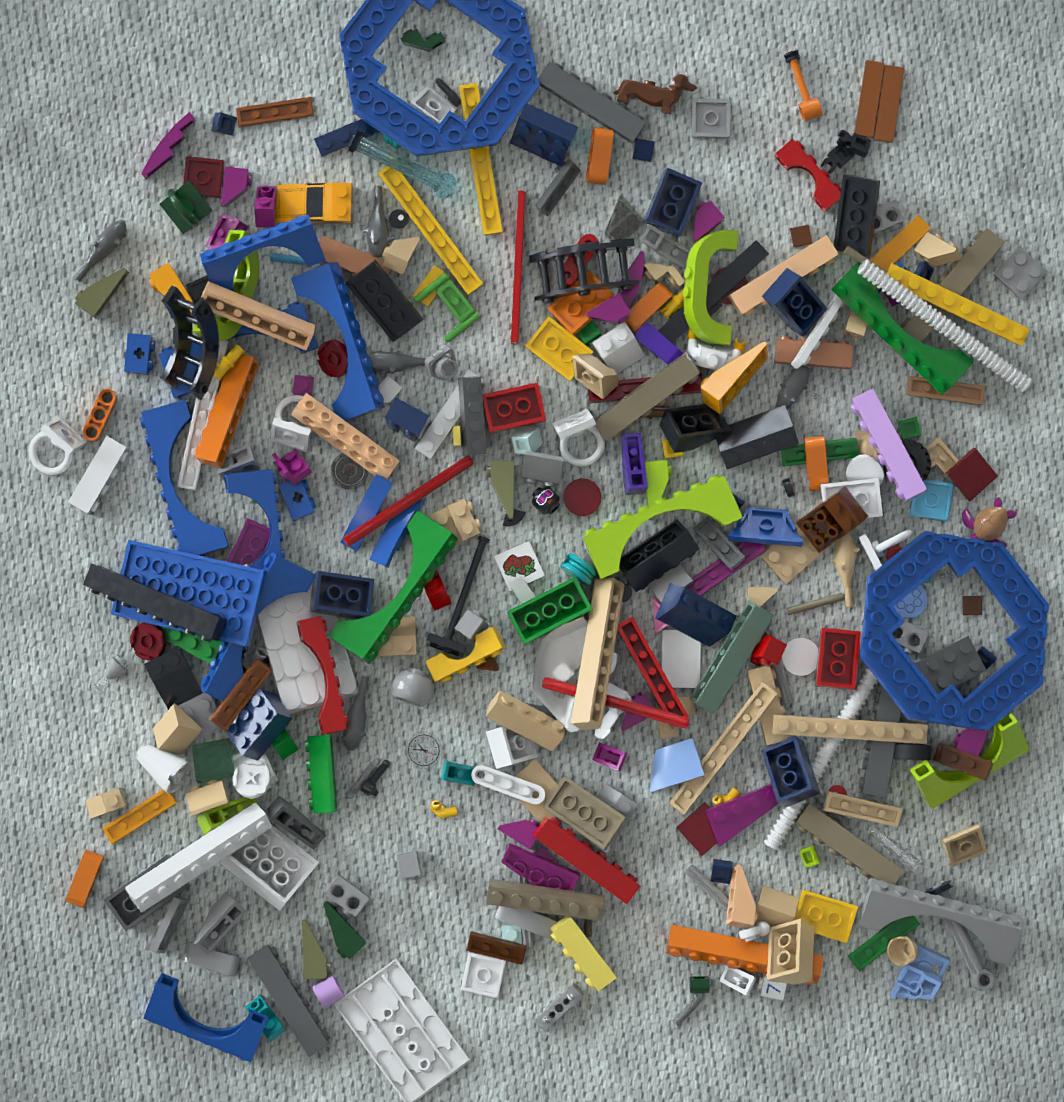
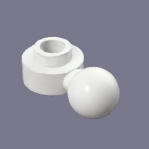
M760 921L755 927L740 931V938H745L747 942L757 939L756 935L761 937L767 936L770 932V925L765 921Z

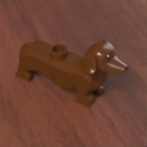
M677 74L666 88L655 86L656 82L645 80L642 83L626 79L621 82L619 89L613 91V94L618 95L617 101L628 103L627 97H636L650 106H661V112L671 115L672 110L670 107L679 101L682 90L693 92L697 89V86L690 83L686 75Z

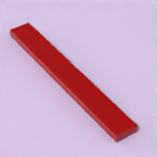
M518 190L511 326V344L513 345L519 344L526 192Z

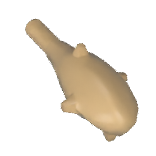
M849 532L836 541L835 558L832 559L842 580L846 607L853 606L852 582L857 552L860 551V548L856 547Z

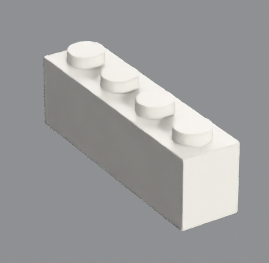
M106 436L68 503L88 514H91V512L95 513L100 505L98 500L101 495L105 496L110 488L108 486L111 478L114 480L119 473L117 468L120 462L124 463L129 455L127 452L128 448Z

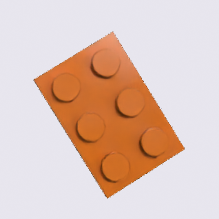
M590 270L586 273L587 285L601 283ZM579 280L570 288L580 287ZM609 289L590 291V295L579 296V293L558 298L547 309L574 337L592 320L587 318L585 313L615 295Z

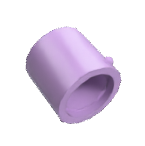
M333 975L312 987L324 1008L345 997L343 990Z

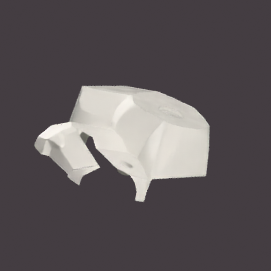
M584 617L556 628L541 641L532 682L533 693L562 722L566 730L571 733L579 730L578 727L571 724L575 697L565 695L563 699L556 697L551 693L552 690L542 688V681L544 677L566 682L574 674L573 671L581 665L588 625ZM615 652L613 653L610 674L614 671L617 664L618 654ZM610 682L608 683L607 695L632 701L629 692ZM609 707V711L602 719L601 728L595 730V736L599 739H604L611 732L610 728L624 711Z

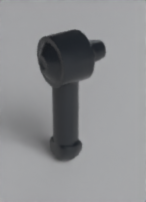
M384 760L370 779L363 781L360 791L367 796H377L379 794V791L376 789V782L389 767L390 762L388 760Z

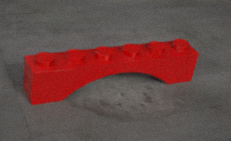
M322 616L299 620L296 624L300 641L316 656L324 675L325 695L322 708L317 716L321 735L346 730V725L349 724L346 714H343L342 710L344 699L338 692L340 682L333 670L336 668V664L329 652L332 647L330 639H326V621L322 620Z

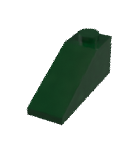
M326 901L324 908L335 944L339 948L337 952L344 959L347 957L350 960L367 942Z

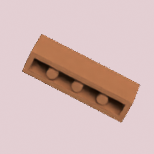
M321 236L319 243L326 261L318 264L324 265L330 262H338L343 274L346 271L351 273V277H353L376 259L388 276H390L392 270L382 266L384 260L326 236Z
M780 336V339H777L775 344L774 364L791 365L807 338L801 337L799 340H792L790 336ZM819 339L820 345L815 351L812 350L810 353L811 359L805 365L851 369L853 345L849 344V341L840 340L837 343H830L828 339Z

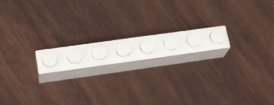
M255 802L125 887L133 903L142 913L272 828V825L267 815Z

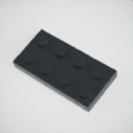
M843 174L834 239L836 251L844 252L847 246H849L864 257L871 255L880 189L879 180Z
M376 259L345 282L392 342L422 322V316Z

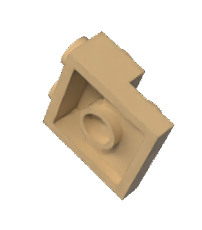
M465 498L430 514L433 521L452 532L458 538L456 545L479 535V530L482 529L478 518L474 519L471 514L474 511L471 502H466Z

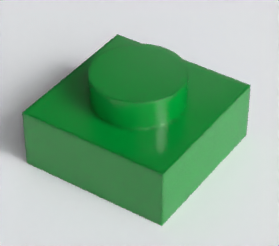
M592 320L578 332L586 346L602 336Z
M917 417L898 421L902 440L921 436Z

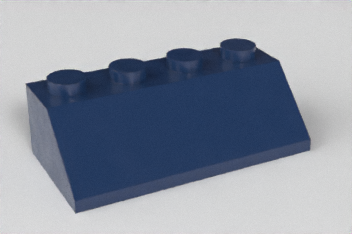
M670 583L655 619L711 647L729 634L737 615L683 586Z

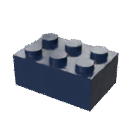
M526 103L518 117L510 144L562 167L574 141L578 126Z
M670 168L663 170L642 223L646 225L651 224L660 231L674 237L681 236L702 182Z
M788 268L762 295L763 299L788 328L802 337L828 309L803 278Z
M397 397L384 417L387 422L386 424H388L387 426H389L388 428L397 433L401 430L404 432L405 437L413 442L416 439L421 440L431 423L429 415Z
M324 571L314 573L316 577L312 583L309 612L362 619L371 615L374 579Z
M260 688L226 732L242 756L258 761L292 720V716L276 693Z
M794 736L761 750L778 804L786 808L820 794L803 740Z

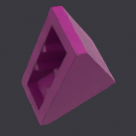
M599 742L592 760L621 771L628 753Z

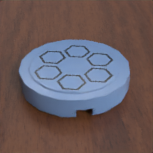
M919 585L893 607L901 617L912 618L918 616L927 606L928 597L926 590L922 585Z

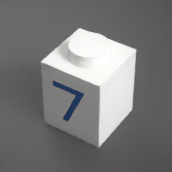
M763 974V978L759 977L757 989H760V996L783 1000L787 984L770 982L767 980V975Z

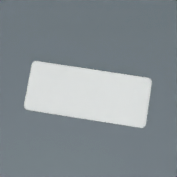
M522 576L509 583V586L521 603L535 597Z

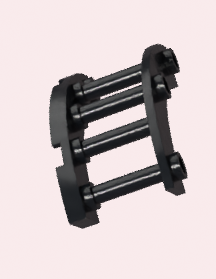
M634 238L610 240L608 243H600L599 241L555 248V251L550 253L542 251L530 255V263H538V266H540L543 295L536 296L535 301H543V304L553 303L556 298L578 293L579 296L590 295V291L614 288H621V291L632 290L633 286L640 284L639 280H630L626 252L628 248L635 246ZM616 250V253H619L622 281L609 282L605 255L607 251ZM595 252L598 255L601 283L587 285L584 257L586 253ZM574 256L577 261L580 287L567 289L563 261L565 257ZM554 260L557 268L559 291L551 292L547 265H549V261Z
M171 285L163 297L162 303L166 306L170 317L174 319L173 344H175L174 354L170 355L167 366L160 378L173 389H176L179 383L190 387L189 391L199 400H202L208 391L218 360L219 332L216 318L211 307L203 297H200L197 304L186 300L181 291ZM192 323L199 326L201 337L193 334ZM192 342L202 346L201 359L190 355ZM187 363L199 367L195 380L183 376Z

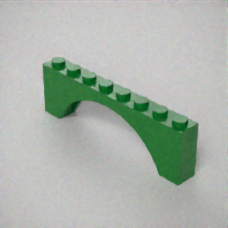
M857 262L831 290L941 395H944L974 362L961 349L942 350L918 341L905 332L885 309L880 299L877 285H873L872 281H867V277L863 278L862 274H858L861 263Z
M418 510L407 524L413 544V562L409 576L401 591L387 606L375 614L357 620H339L329 634V637L368 664L377 658L379 650L388 642L394 629L398 628L403 616L410 611L415 599L422 594L423 588L432 580L435 571L444 563L445 557L449 551L454 549L458 540L452 532Z

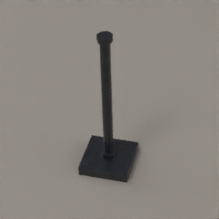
M484 536L478 537L479 543L446 635L440 637L429 633L426 640L427 646L463 658L466 645L454 642L452 638L486 543L488 544L490 539Z

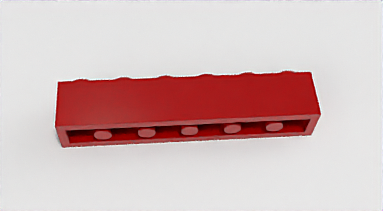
M633 616L618 624L617 632L659 708L663 711L689 718Z
M545 816L532 836L622 902L628 904L640 887L636 883L638 879L630 873L625 875L621 872L623 868L614 861L610 864L606 861L607 856L599 850L597 853L590 849L592 845L584 839L581 842L575 838L577 834L569 828L566 831L560 827L562 823L554 817L549 819Z

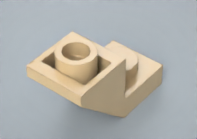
M652 263L644 265L645 271L643 273L649 281L653 279L654 282H657L668 274L667 280L673 287L677 286L680 288L685 284V280L674 266Z

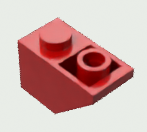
M436 570L432 580L424 587L434 611L452 604L441 577Z
M763 635L760 643L756 644L752 651L750 662L757 666L761 664L767 667L778 665L787 644L773 636Z

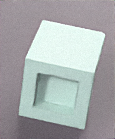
M521 427L511 437L515 454H525L526 451L535 452L543 443L539 427Z

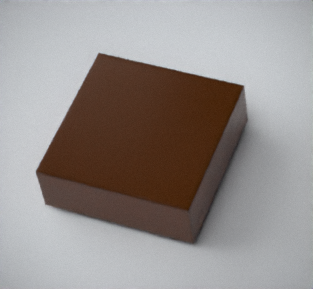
M809 225L790 228L793 247L812 244Z
M962 596L963 615H982V596Z

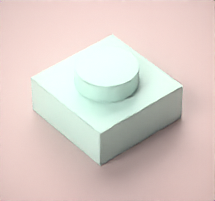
M502 925V939L522 944L521 928L515 925Z

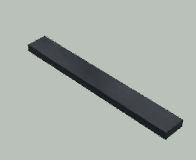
M757 240L707 285V311L769 255ZM684 307L658 330L671 343H674L689 329L684 314Z

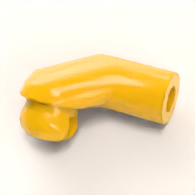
M732 787L727 795H715L712 802L715 806L738 797L741 792Z
M433 800L430 804L431 811L439 818L458 816L456 806L446 808L438 800Z

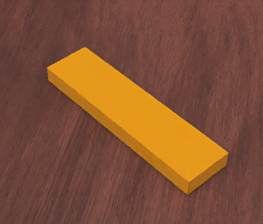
M917 215L877 252L870 261L886 271L891 263L894 264L931 228Z
M161 790L103 827L102 830L111 844H114L177 804V801L172 793H166L164 790Z

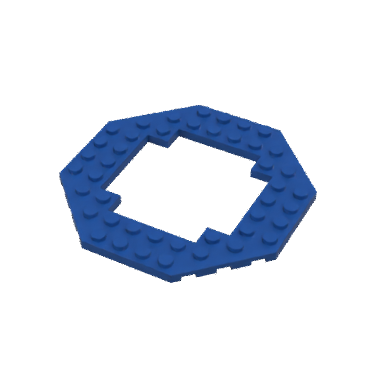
M365 0L339 35L353 113L416 157L496 146L540 86L531 46L529 27L526 21V12L524 8L514 1L444 0L502 40L492 55L507 66L466 121L449 110L438 125L377 83L387 67L372 57L413 2H416L430 12L438 0Z
M924 531L867 577L860 658L908 720L987 731L1043 685L1044 676L1042 674L1046 653L1044 646L1045 639L1047 638L1048 623H1046L1049 604L1002 543L985 542L979 539H967L955 535ZM945 564H948L958 578L973 568L1018 626V629L1005 639L1017 655L965 698L962 697L953 684L937 694L891 634L905 623L893 606Z

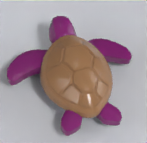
M997 497L994 501V507L980 511L975 519L971 516L969 510L965 508L962 512V521L967 528L975 531L970 538L992 543H1002L1006 548L1007 543L996 538L1005 531L1008 519L1014 518L1017 512L1013 510L1007 511L1002 507L1001 498Z

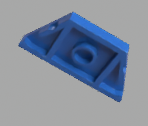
M748 507L744 512L743 518L736 523L734 530L729 533L728 541L797 547H802L803 539L797 534V528L790 520L787 510Z

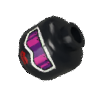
M538 487L532 493V505L541 514L551 515L559 508L560 497L550 487Z

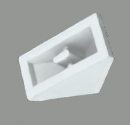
M726 966L720 982L748 996L756 977L738 968L731 969Z

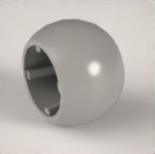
M410 668V671L402 670L393 680L392 694L396 699L424 707L432 698L433 682L426 678L427 673L414 668Z

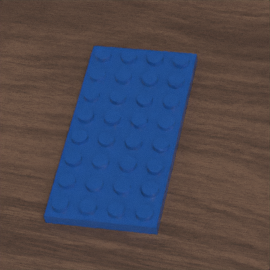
M128 540L121 575L227 619L220 640L247 647L250 646L267 571ZM117 599L113 602L111 615L183 632L185 628L180 626L179 629L169 626V621L164 619L163 622L157 621L152 618L153 615L150 613L144 615L136 612L137 608L131 606V608L120 605L121 601Z

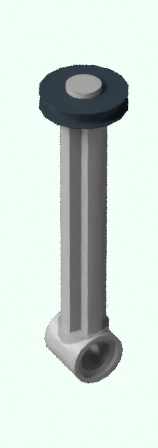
M951 880L941 882L932 886L925 893L953 900L948 890L954 885L949 884ZM945 918L971 973L970 983L972 987L977 990H989L994 985V976L984 967L966 927ZM982 975L985 977L984 985H981L979 982V978Z

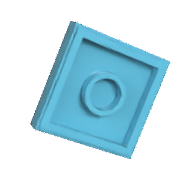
M924 480L923 483L927 491L912 499L910 516L948 521L954 483Z

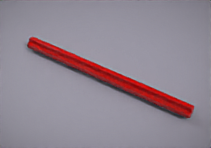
M467 455L344 536V542L348 546L355 544L474 464L472 458Z
M544 677L542 681V688L573 697L576 696V685ZM606 695L605 706L684 729H687L690 724V719L687 717Z

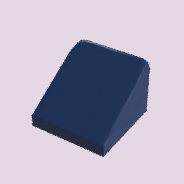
M222 112L215 113L211 131L233 136L237 117Z
M636 138L632 159L651 162L655 142Z
M714 859L711 882L730 884L733 861Z

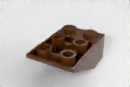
M844 486L799 519L796 524L818 553H820L860 525L868 515L847 487Z

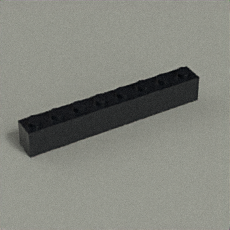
M91 563L83 583L84 586L89 587V592L97 595L101 592L105 594L104 598L115 602L117 599L121 601L120 605L127 608L134 606L137 608L136 612L144 615L150 613L153 615V619L163 622V619L169 621V626L179 629V626L185 628V633L193 636L197 633L201 635L200 639L210 643L212 640H220L227 619L100 565Z

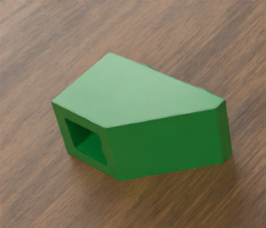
M286 728L272 743L273 748L282 760L299 750Z

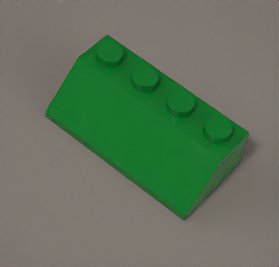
M573 577L507 611L521 641L526 645L593 609L576 577Z
M332 735L308 736V740L305 741V752H309L306 768L311 774V779H308V791L312 790V798H309V808L313 810V814L338 812Z

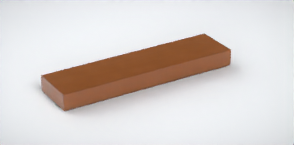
M865 61L854 133L863 137L873 138L885 65L883 62Z
M885 65L874 135L875 141L893 143L904 73L903 67Z
M311 97L236 108L239 127L314 116Z
M256 658L209 720L226 732L273 670Z

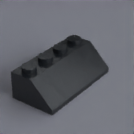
M785 404L729 424L731 432L716 439L727 470L799 444Z
M676 519L620 558L619 570L635 592L645 589L652 581L660 579L670 569L676 568L686 558L692 557L699 550V547L689 531Z

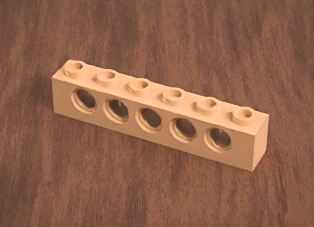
M307 393L290 414L374 476L377 474L387 479L400 461Z

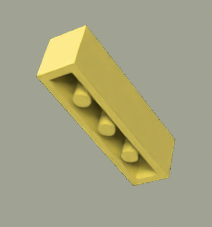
M565 916L550 927L553 932L551 934L552 938L557 944L562 943L565 947L562 951L568 959L571 957L576 962L574 967L580 974L584 972L587 976L585 981L591 989L595 987L599 992L617 978L572 917Z

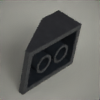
M706 404L665 409L660 422V427L674 453L691 451L731 432L723 414L717 413Z
M180 647L144 664L168 710L174 703L178 706L203 693Z

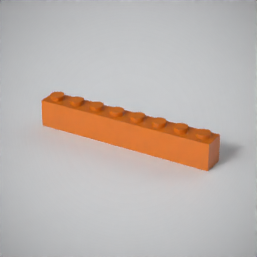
M671 924L665 953L673 957L681 956L692 961L701 960L712 965L720 964L731 969L740 968L751 973L759 972L767 975L769 944L756 941L746 942L745 939ZM813 953L812 981L805 982L806 984L818 983L821 976L823 955Z

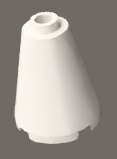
M143 745L137 752V760L166 793L176 791L184 782L181 780L184 773L188 775L190 772L191 763L188 760L159 750L152 745Z

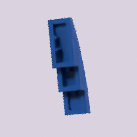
M377 474L375 475L344 536L378 514L393 485L392 482ZM343 538L340 543L357 552L364 538L351 546H348Z
M423 499L388 521L369 560L389 567L395 551L400 550L406 534L410 536L407 524L417 510L420 512L424 503Z

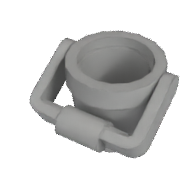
M449 346L438 350L425 359V366L430 377L447 379L454 377L458 372L454 351Z

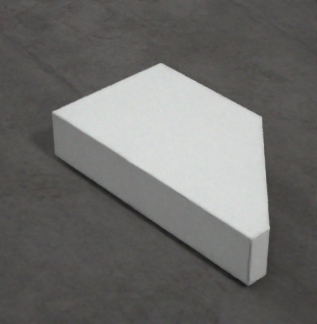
M389 376L378 386L384 398L383 403H391L403 389Z

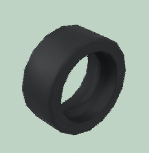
M895 744V759L931 760L932 746L924 744Z

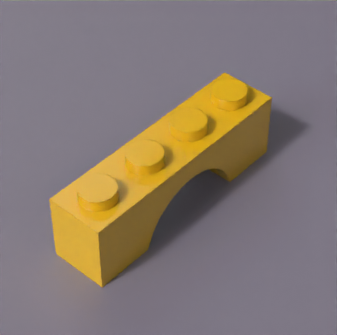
M491 627L475 635V647L466 658L458 660L451 657L448 653H440L425 662L434 681H441L443 684L452 680V675L456 673L461 675L469 671L468 667L474 664L479 666L485 663V658L489 656L494 658L503 653L502 650L507 647L497 627Z

